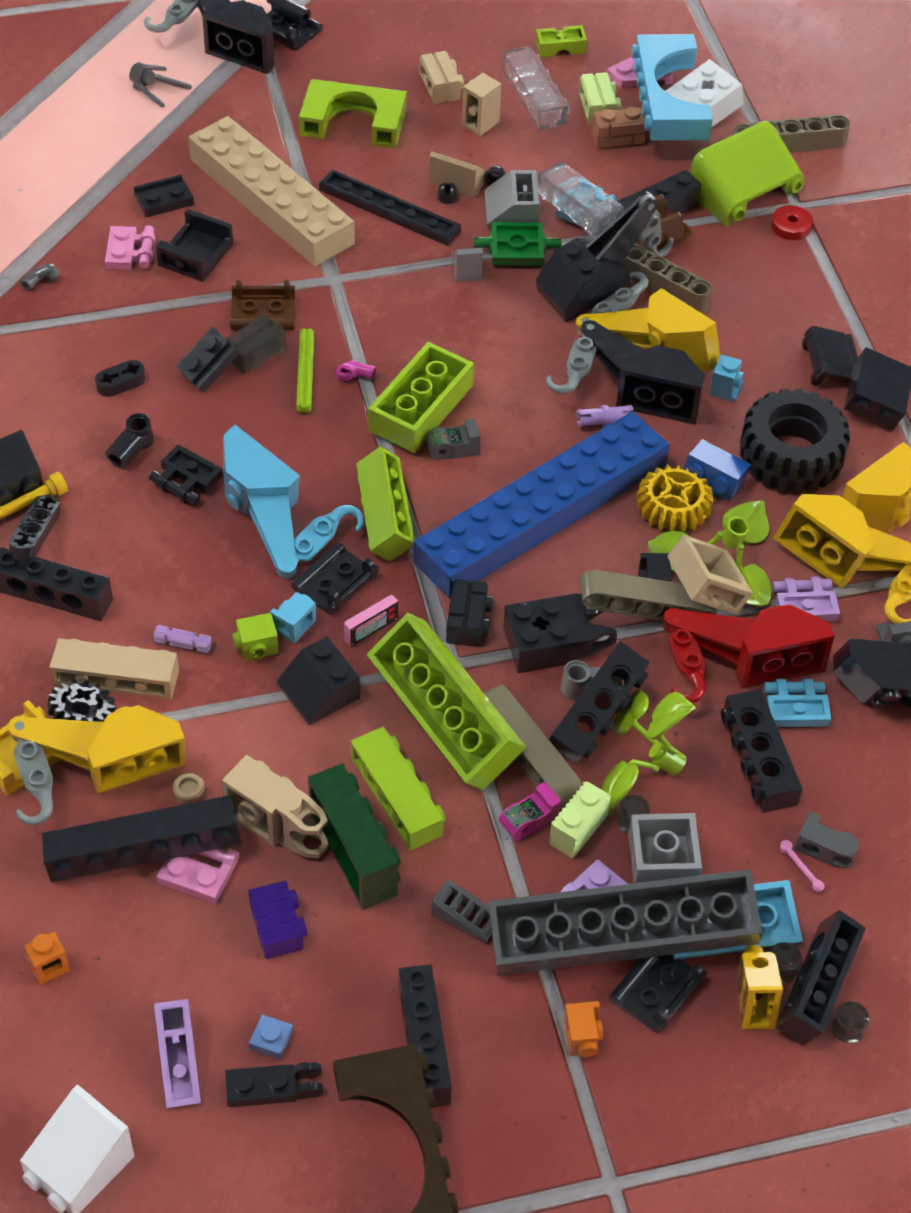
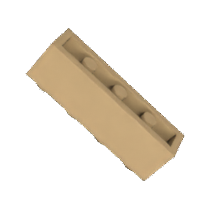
M58 638L49 667L53 685L60 686L61 682L72 685V680H76L78 684L83 685L84 681H88L89 686L92 687L99 684L100 691L108 690L114 693L172 700L179 673L177 653L60 638Z

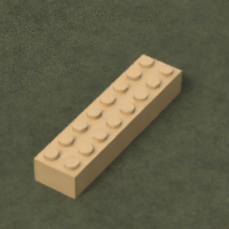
M229 116L188 136L190 160L314 267L355 244L354 220Z

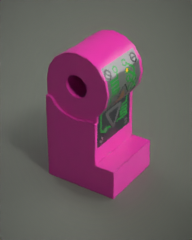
M544 781L535 787L533 794L507 807L500 815L499 822L515 841H518L555 821V817L561 812L562 801Z

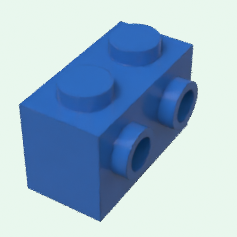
M702 439L688 454L683 470L688 468L689 472L697 473L699 479H707L708 486L712 487V492L716 496L731 501L743 487L751 464Z

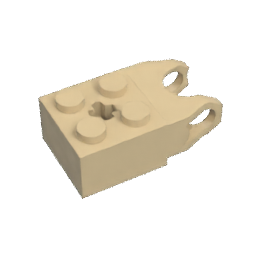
M246 755L222 779L223 796H233L239 824L271 846L275 847L277 843H280L288 850L307 858H319L329 848L327 838L322 831L328 825L324 810L308 795L297 789L290 779L278 776L264 762L256 761ZM310 814H315L320 818L319 824L316 825L312 821ZM310 835L319 839L322 844L317 849L309 850L303 845V840Z

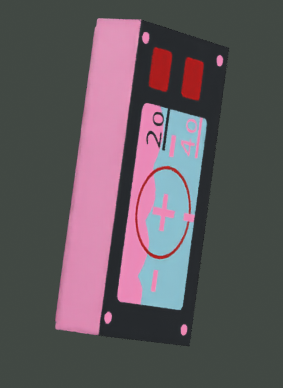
M393 595L388 596L345 621V642L352 647L398 619V600Z

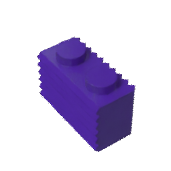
M286 880L249 889V904L264 957L269 959L277 955L281 956L284 953L288 954L296 950L301 951L303 949V937L308 936L304 918H297L295 909H299L295 889L289 891Z

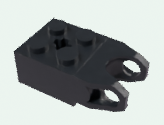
M580 593L505 605L503 628L517 673L562 666L576 659L591 657L599 651L616 644L617 631L614 628L594 625L588 622L604 611L586 609L583 606ZM603 636H610L606 640L596 641Z

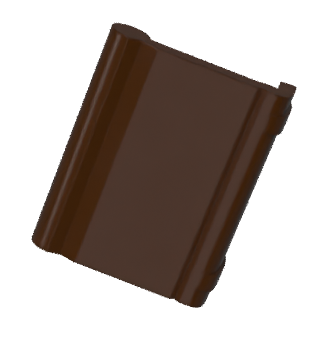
M236 280V286H232L230 328L295 329V285L290 286L289 280H284V286H242V280Z

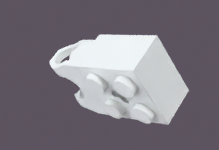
M711 59L665 91L671 96L686 102L710 105L713 118L712 127L743 105V84Z

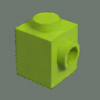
M271 613L236 620L237 632L232 633L235 650L241 649L244 661L279 654L278 635Z

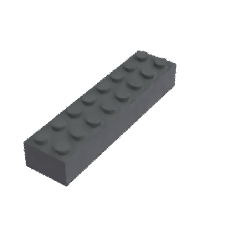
M751 869L488 901L497 976L754 945L760 943L762 936Z

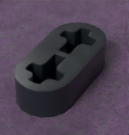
M130 360L102 370L95 377L97 392L102 396L110 397L138 387L145 381V368L141 362Z

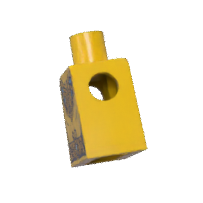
M750 945L741 954L737 976L742 1029H775L783 992L776 955L772 952H763L761 946ZM755 993H763V997L760 1000H756Z

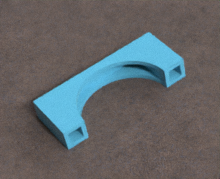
M694 34L637 35L636 44H632L631 55L632 59H634V72L637 73V87H640L639 100L642 101V116H645L644 126L645 130H649L650 140H710L713 121L710 105L695 104L675 98L665 92L657 83L660 78L671 72L695 68L697 45Z

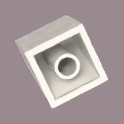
M77 1084L29 1147L20 1162L24 1171L23 1180L34 1191L42 1189L48 1195V1202L58 1212L63 1213L66 1210L68 1213H80L135 1156L128 1126Z

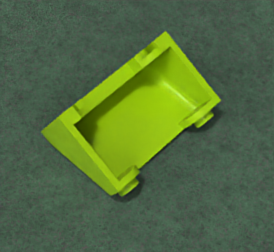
M768 121L757 123L702 149L694 157L691 166V174L702 184L699 203L724 226L740 221L745 216L748 201L781 185L782 190L789 195L799 192L803 189L804 185L802 171L775 127Z

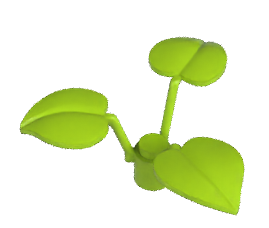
M764 500L743 503L728 510L722 519L724 530L718 531L716 536L707 543L714 545L718 540H722L726 548L737 549L736 565L753 592L745 605L764 607L768 605L771 599V584L767 574L755 564L746 565L744 568L741 565L742 551L744 549L743 542L750 545L759 544L769 534ZM681 531L662 533L655 539L648 541L649 552L670 553L682 535H689ZM670 563L671 572H675L673 566Z
M642 690L633 692L631 695L632 699L622 712L617 711L613 719L615 720L612 725L613 732L617 735H623L633 725L636 730L653 744L649 751L652 763L632 759L629 763L620 761L608 773L601 790L608 793L611 797L609 802L610 808L608 809L609 815L612 814L614 807L636 782L639 772L638 766L652 769L656 773L661 768L671 776L677 775L685 766L686 756L674 748L663 735L692 710L696 709L695 705L689 702L682 694L672 692L657 705L653 711V721L649 724L648 732L637 721L648 709L649 699L645 692Z

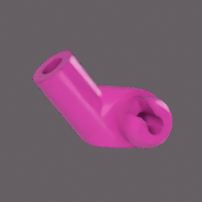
M353 360L339 365L336 369L337 378L341 381H349L359 376L373 380L376 374V367Z

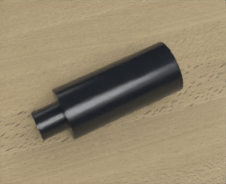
M267 0L273 11L300 25H306L311 17L309 9L292 0Z

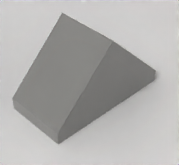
M483 248L451 251L456 282L482 280Z

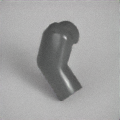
M47 263L30 271L20 281V284L25 290L30 291L45 276L50 282H53L60 275V271L55 268L54 264Z

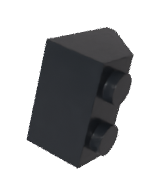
M22 429L0 439V507L43 485L41 470Z
M328 636L301 649L277 679V685L308 725L360 699L359 675Z

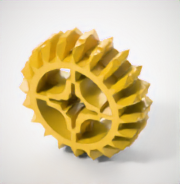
M668 464L664 470L656 467L654 473L648 472L645 479H642L639 490L637 491L638 511L642 512L643 519H649L650 526L659 525L660 531L664 528L670 531L679 530L685 532L686 528L694 531L697 525L702 526L705 519H708L711 514L714 502L712 487L708 486L707 479H699L697 473L689 472L688 468L683 470L679 464L674 469H671Z

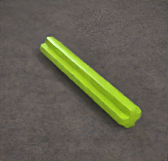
M311 328L301 329L299 337L296 403L299 413H309L312 406L314 331Z

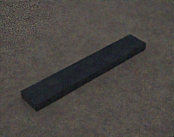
M333 169L319 183V190L446 246L461 232V224Z

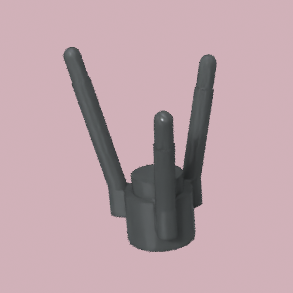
M138 61L130 69L129 78L134 82L133 88L142 91L161 107H165V104L144 87L151 85L154 79L192 89L191 84L155 74L152 71H166L167 67L144 64Z

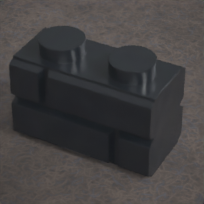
M458 579L453 581L446 626V642L448 644H465L466 646L479 647L482 643V635L488 636L490 618H485V613L492 612L493 595H488V585L486 582L473 581L470 583L467 580Z

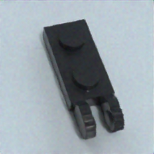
M303 1062L295 1066L294 1064L225 1070L227 1107L296 1102V1099L321 1096L323 1094V1085L320 1082H302L295 1086V1079L319 1076L322 1073L321 1064Z

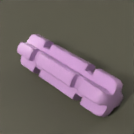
M158 625L154 631V641L157 643L167 644V642H170L169 645L190 650L197 648V651L209 653L212 647V637L199 634V636H196L197 633L173 628L171 631L169 630L170 627Z

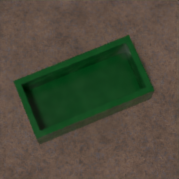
M341 763L309 776V797L324 810L328 820V825L322 831L327 838L329 849L362 910L398 896V882L401 881L398 872V865H401L399 854L395 847L390 848L388 846L385 829L381 822L376 823L372 817L373 810L367 797H361L355 775L353 773L349 774L344 764ZM311 814L316 824H319L320 818L315 814Z

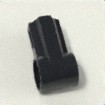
M135 413L127 418L126 429L105 452L106 458L114 466L120 469L126 468L141 450L147 449L153 444L154 435L149 416L143 413Z

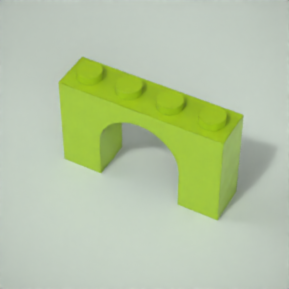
M311 79L299 115L300 136L324 139L328 123L333 116L343 111L356 110L365 112L374 118L372 124V146L396 149L407 111V91Z

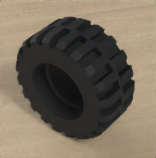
M781 389L779 393L773 391L766 394L764 398L761 397L756 400L746 413L741 434L740 456L744 461L751 464L750 474L756 480L761 479L763 485L769 488L771 486L776 487L777 491L784 493L786 490L793 491V494H801L803 490H807L809 493L818 490V486L823 488L830 484L831 480L836 479L843 468L850 440L849 424L845 416L843 417L842 411L837 406L833 407L832 401L828 398L822 399L818 393L812 391L811 393L803 392L804 389H795V391ZM795 435L808 440L813 445L807 447L791 446L781 442L776 437Z

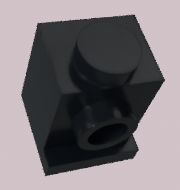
M640 553L638 576L672 582L671 566L667 557L669 553Z

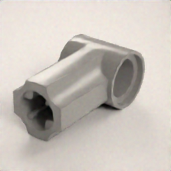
M578 660L570 661L564 668L560 686L561 693L569 699L577 700L601 667H589L583 661ZM611 676L612 682L615 685L622 686L621 677Z

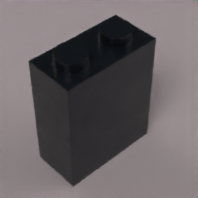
M865 347L853 365L844 409L894 430L906 413L911 389V367Z

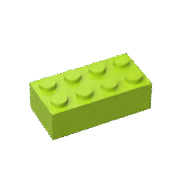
M427 342L368 408V431L415 454L426 441L427 433L437 428L473 387L474 363L431 342Z

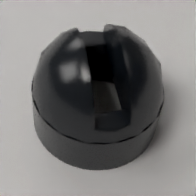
M499 165L490 167L485 175L486 183L489 186L506 174L505 169Z
M443 182L437 191L438 200L443 204L454 203L457 200L458 193L456 185L451 182L450 184Z

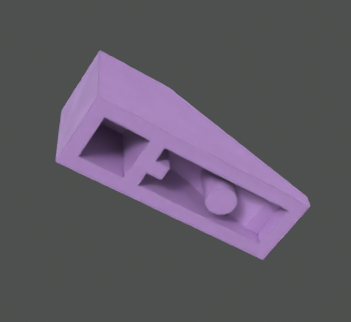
M189 998L155 1003L154 1009L166 1108L201 1103Z

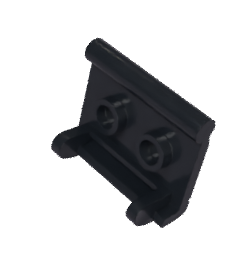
M273 10L267 13L273 27V39L294 50L301 48L316 36L318 32H321L323 28L321 23L311 18L303 26Z
M811 326L804 333L805 337L802 341V348L809 352L813 373L810 377L811 384L814 386L820 385L826 376L850 382L853 365L858 359L853 336L831 329Z
M338 542L291 583V587L295 592L309 596L318 608L328 615H332L378 574L379 566L374 564L370 558H366L364 561L360 560L348 552L342 543Z
M673 955L641 958L609 995V999L652 1031L660 1033L692 992L701 985L707 975V971L697 964L691 967L680 959L674 960Z

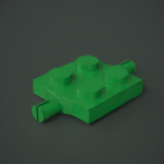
M492 222L489 237H474V248H489L492 253V265L544 266L546 248L558 249L562 244L561 238H546L543 232V223Z

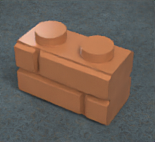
M628 107L622 110L605 109L602 112H594L591 135L596 149L644 144L646 130L644 126L645 116H642V108Z

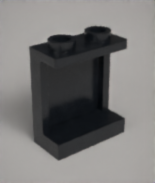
M187 209L184 213L185 224L170 243L161 240L157 244V262L160 267L204 282L233 245L232 225Z

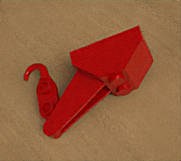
M791 604L762 609L756 619L670 608L665 611L662 624L664 630L671 633L668 645L679 672L694 686L695 690L692 694L683 695L691 703L701 700L706 692L704 681L705 660L699 647L737 664L735 675L742 689L761 685L764 682H775L776 679H790L825 672L835 637L828 621ZM676 688L671 689V693L678 692Z

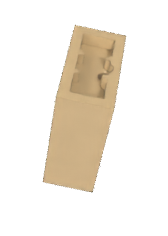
M682 535L667 556L692 601L737 615L753 594L727 549Z

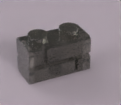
M266 314L226 338L240 352L231 364L236 365V368L244 374L252 368H259L264 360L272 355L280 354L284 347H286L284 328L276 322L274 323Z

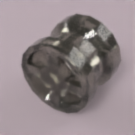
M637 795L624 797L618 806L617 825L619 829L628 834L631 815L649 814L650 806L643 797Z
M777 943L771 948L770 952L776 955L781 983H790L798 975L802 955L800 950L791 943Z
M848 1001L842 1003L838 1007L832 1022V1031L836 1038L850 1044L860 1041L869 1023L867 1009L858 1002Z

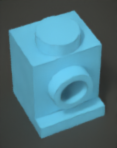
M721 354L713 372L710 395L736 402L744 382V372H740L742 360Z
M296 592L289 600H285L280 605L279 610L273 608L270 613L276 632L289 641L296 643L315 623L316 603L309 596Z

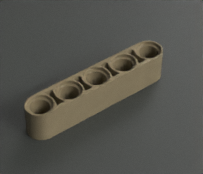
M843 115L768 121L775 127L790 153L841 148L847 143L851 124L849 118ZM760 122L737 124L733 128L732 135Z
M637 243L634 244L622 264L628 273H644L649 280L646 289L655 293L662 288L700 313L707 312L712 286L707 280L645 249ZM631 278V279H630L631 281H633V282H635V283H638V282L640 281V280L635 279V278Z
M588 570L579 577L582 603L588 609L662 621L665 611L670 608L717 614L716 608L692 601L682 583L602 570Z
M499 684L483 692L527 747L515 759L517 764L536 787L545 781L562 801L561 806L568 803L569 799L576 795V791L580 789V786H583L577 774L505 685Z

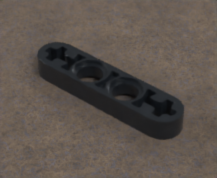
M41 495L34 499L9 539L10 558L17 561H29L36 556L60 516L59 498L52 495Z

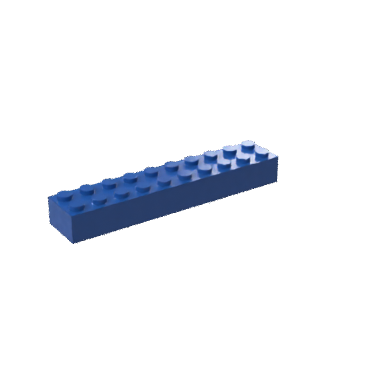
M632 411L414 540L413 563L450 599L455 579L467 580L470 583L473 581L478 582L640 483L642 479H645L648 472L654 473L656 467L660 469L666 467L670 444Z

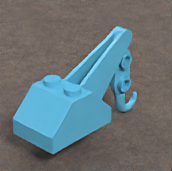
M234 425L223 435V471L226 501L235 510L240 509L246 515H251L280 577H293L299 562L313 559L334 537L339 521L345 515L356 517L357 526L355 530L357 532L364 526V516L358 508L352 505H342L329 514L315 518L294 539L290 509L298 502L300 475L237 425Z

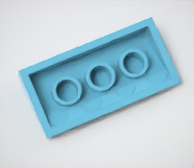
M789 880L754 884L762 928L760 943L754 945L761 946L762 948L802 944L803 939ZM750 945L672 955L674 960L740 952Z

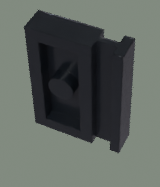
M181 174L133 187L134 195L137 197L145 218L194 205L193 196L187 184L183 181Z
M212 326L176 367L204 393L240 352Z

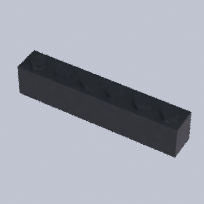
M232 795L42 833L43 863L51 883L242 844L238 814Z

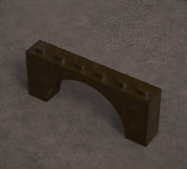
M411 1044L334 1060L333 1072L339 1102L358 1100L382 1106L397 1115L415 1136L423 1157L424 1181L420 1198L411 1213H459L455 1193H449L446 1179L451 1178L450 1167L447 1157L441 1158L438 1144L443 1143V1135L439 1121L433 1123L431 1109L435 1108L436 1105L432 1087L426 1088L423 1074L428 1073V1066L424 1052L418 1053L417 1044Z

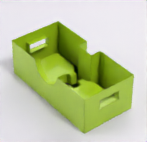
M582 25L563 27V30L558 31L555 28L536 29L535 44L540 58L556 56L561 50H567L570 55L586 54L587 38Z

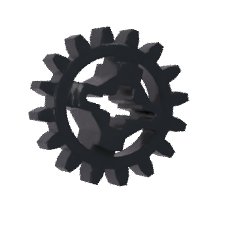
M72 680V685L61 682L60 688L53 687L52 694H49L47 704L48 715L53 716V719L104 722L107 715L115 711V699L109 697L108 690L100 691L99 684L92 687L89 686L88 681H84L83 685L78 684L76 680Z

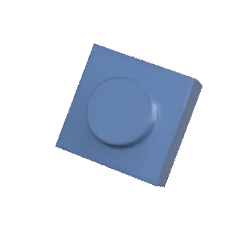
M261 1015L249 1041V1049L281 1060L293 1033V1025Z

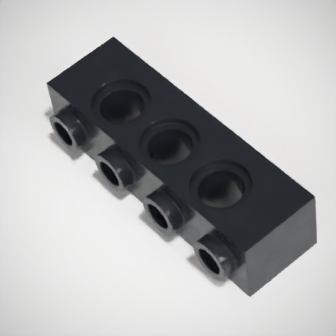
M0 548V593L102 621L113 601L109 577L34 557L29 561L13 560L9 556V549Z
M620 641L548 739L557 751L575 764L579 762L582 756L588 760L598 746L594 742L599 733L604 736L615 722L611 718L616 709L620 712L625 709L632 699L628 695L629 691L633 686L639 689L649 674L645 672V669L650 662ZM611 676L621 677L625 685H615L612 682ZM594 700H604L607 703L608 709H599L595 705ZM584 722L588 724L591 732L582 733L577 728V723Z
M758 689L726 696L724 709H721L722 723L725 727H729L731 745L733 750L738 751L740 755L741 770L745 777L748 776L750 780V790L754 802L759 803L762 813L798 806L802 786L762 690Z
M840 910L819 924L775 1028L802 1046L823 1034L866 927Z
M432 964L398 968V989L407 1045L417 1044L418 1053L424 1052L428 1066V1073L423 1074L426 1088L432 1087L436 1107L451 1105L452 1085Z

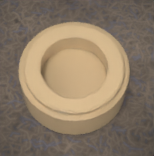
M186 773L176 778L173 783V793L176 801L182 805L201 801L205 795L202 778L193 773Z

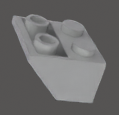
M511 170L485 189L487 228H491L492 222L538 223L539 194L536 170Z

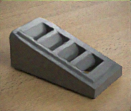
M447 879L431 903V915L488 944L492 938L489 906ZM449 899L453 900L450 906L446 905ZM460 905L465 907L461 914L456 912ZM474 911L477 914L472 922H470L468 917ZM485 917L489 921L482 930L478 926Z

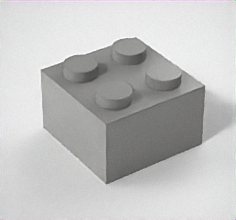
M695 813L631 815L628 839L633 883L701 875L702 864Z

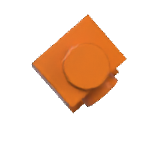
M55 931L49 934H40L30 943L24 945L26 960L39 985L70 971L66 951ZM55 960L58 961L57 964L42 970V966Z
M599 1001L565 1004L563 1020L569 1056L579 1055L580 1057L588 1058L598 1054V1040H603L602 1022L598 1020Z

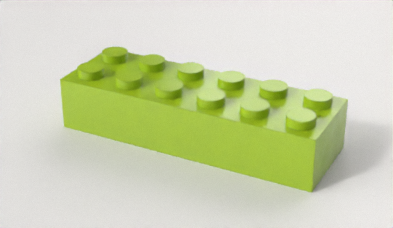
M407 612L366 654L466 784L484 790L527 748L425 620Z

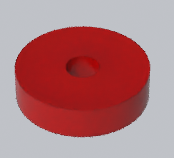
M785 205L779 207L773 213L771 227L774 233L781 238L800 240L810 234L813 217L809 211L800 206Z

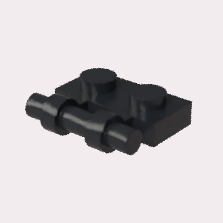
M178 444L161 460V468L165 471L162 474L155 470L152 471L149 480L156 483V487L162 491L168 490L174 493L180 501L197 505L200 501V495L194 491L199 489L207 493L223 477V468ZM178 477L185 482L180 485L174 480Z

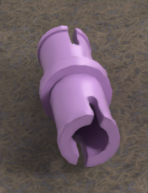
M601 405L600 408L577 409L576 419L580 418L577 424L579 427L599 424L606 427L627 415L630 411H633L632 405L619 407Z

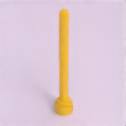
M57 471L47 476L48 480L44 481V485L1 506L0 520L32 504L38 496H60L68 492V485L64 477Z

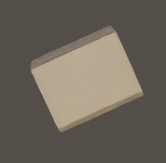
M431 151L429 157V183L440 186L443 182L445 184H450L451 182L456 185L458 193L473 198L476 197L485 183V175L488 170Z

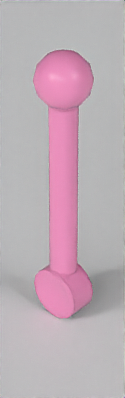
M783 840L780 843V851L792 858L810 880L815 892H822L825 888L824 882L817 880L792 850V842Z

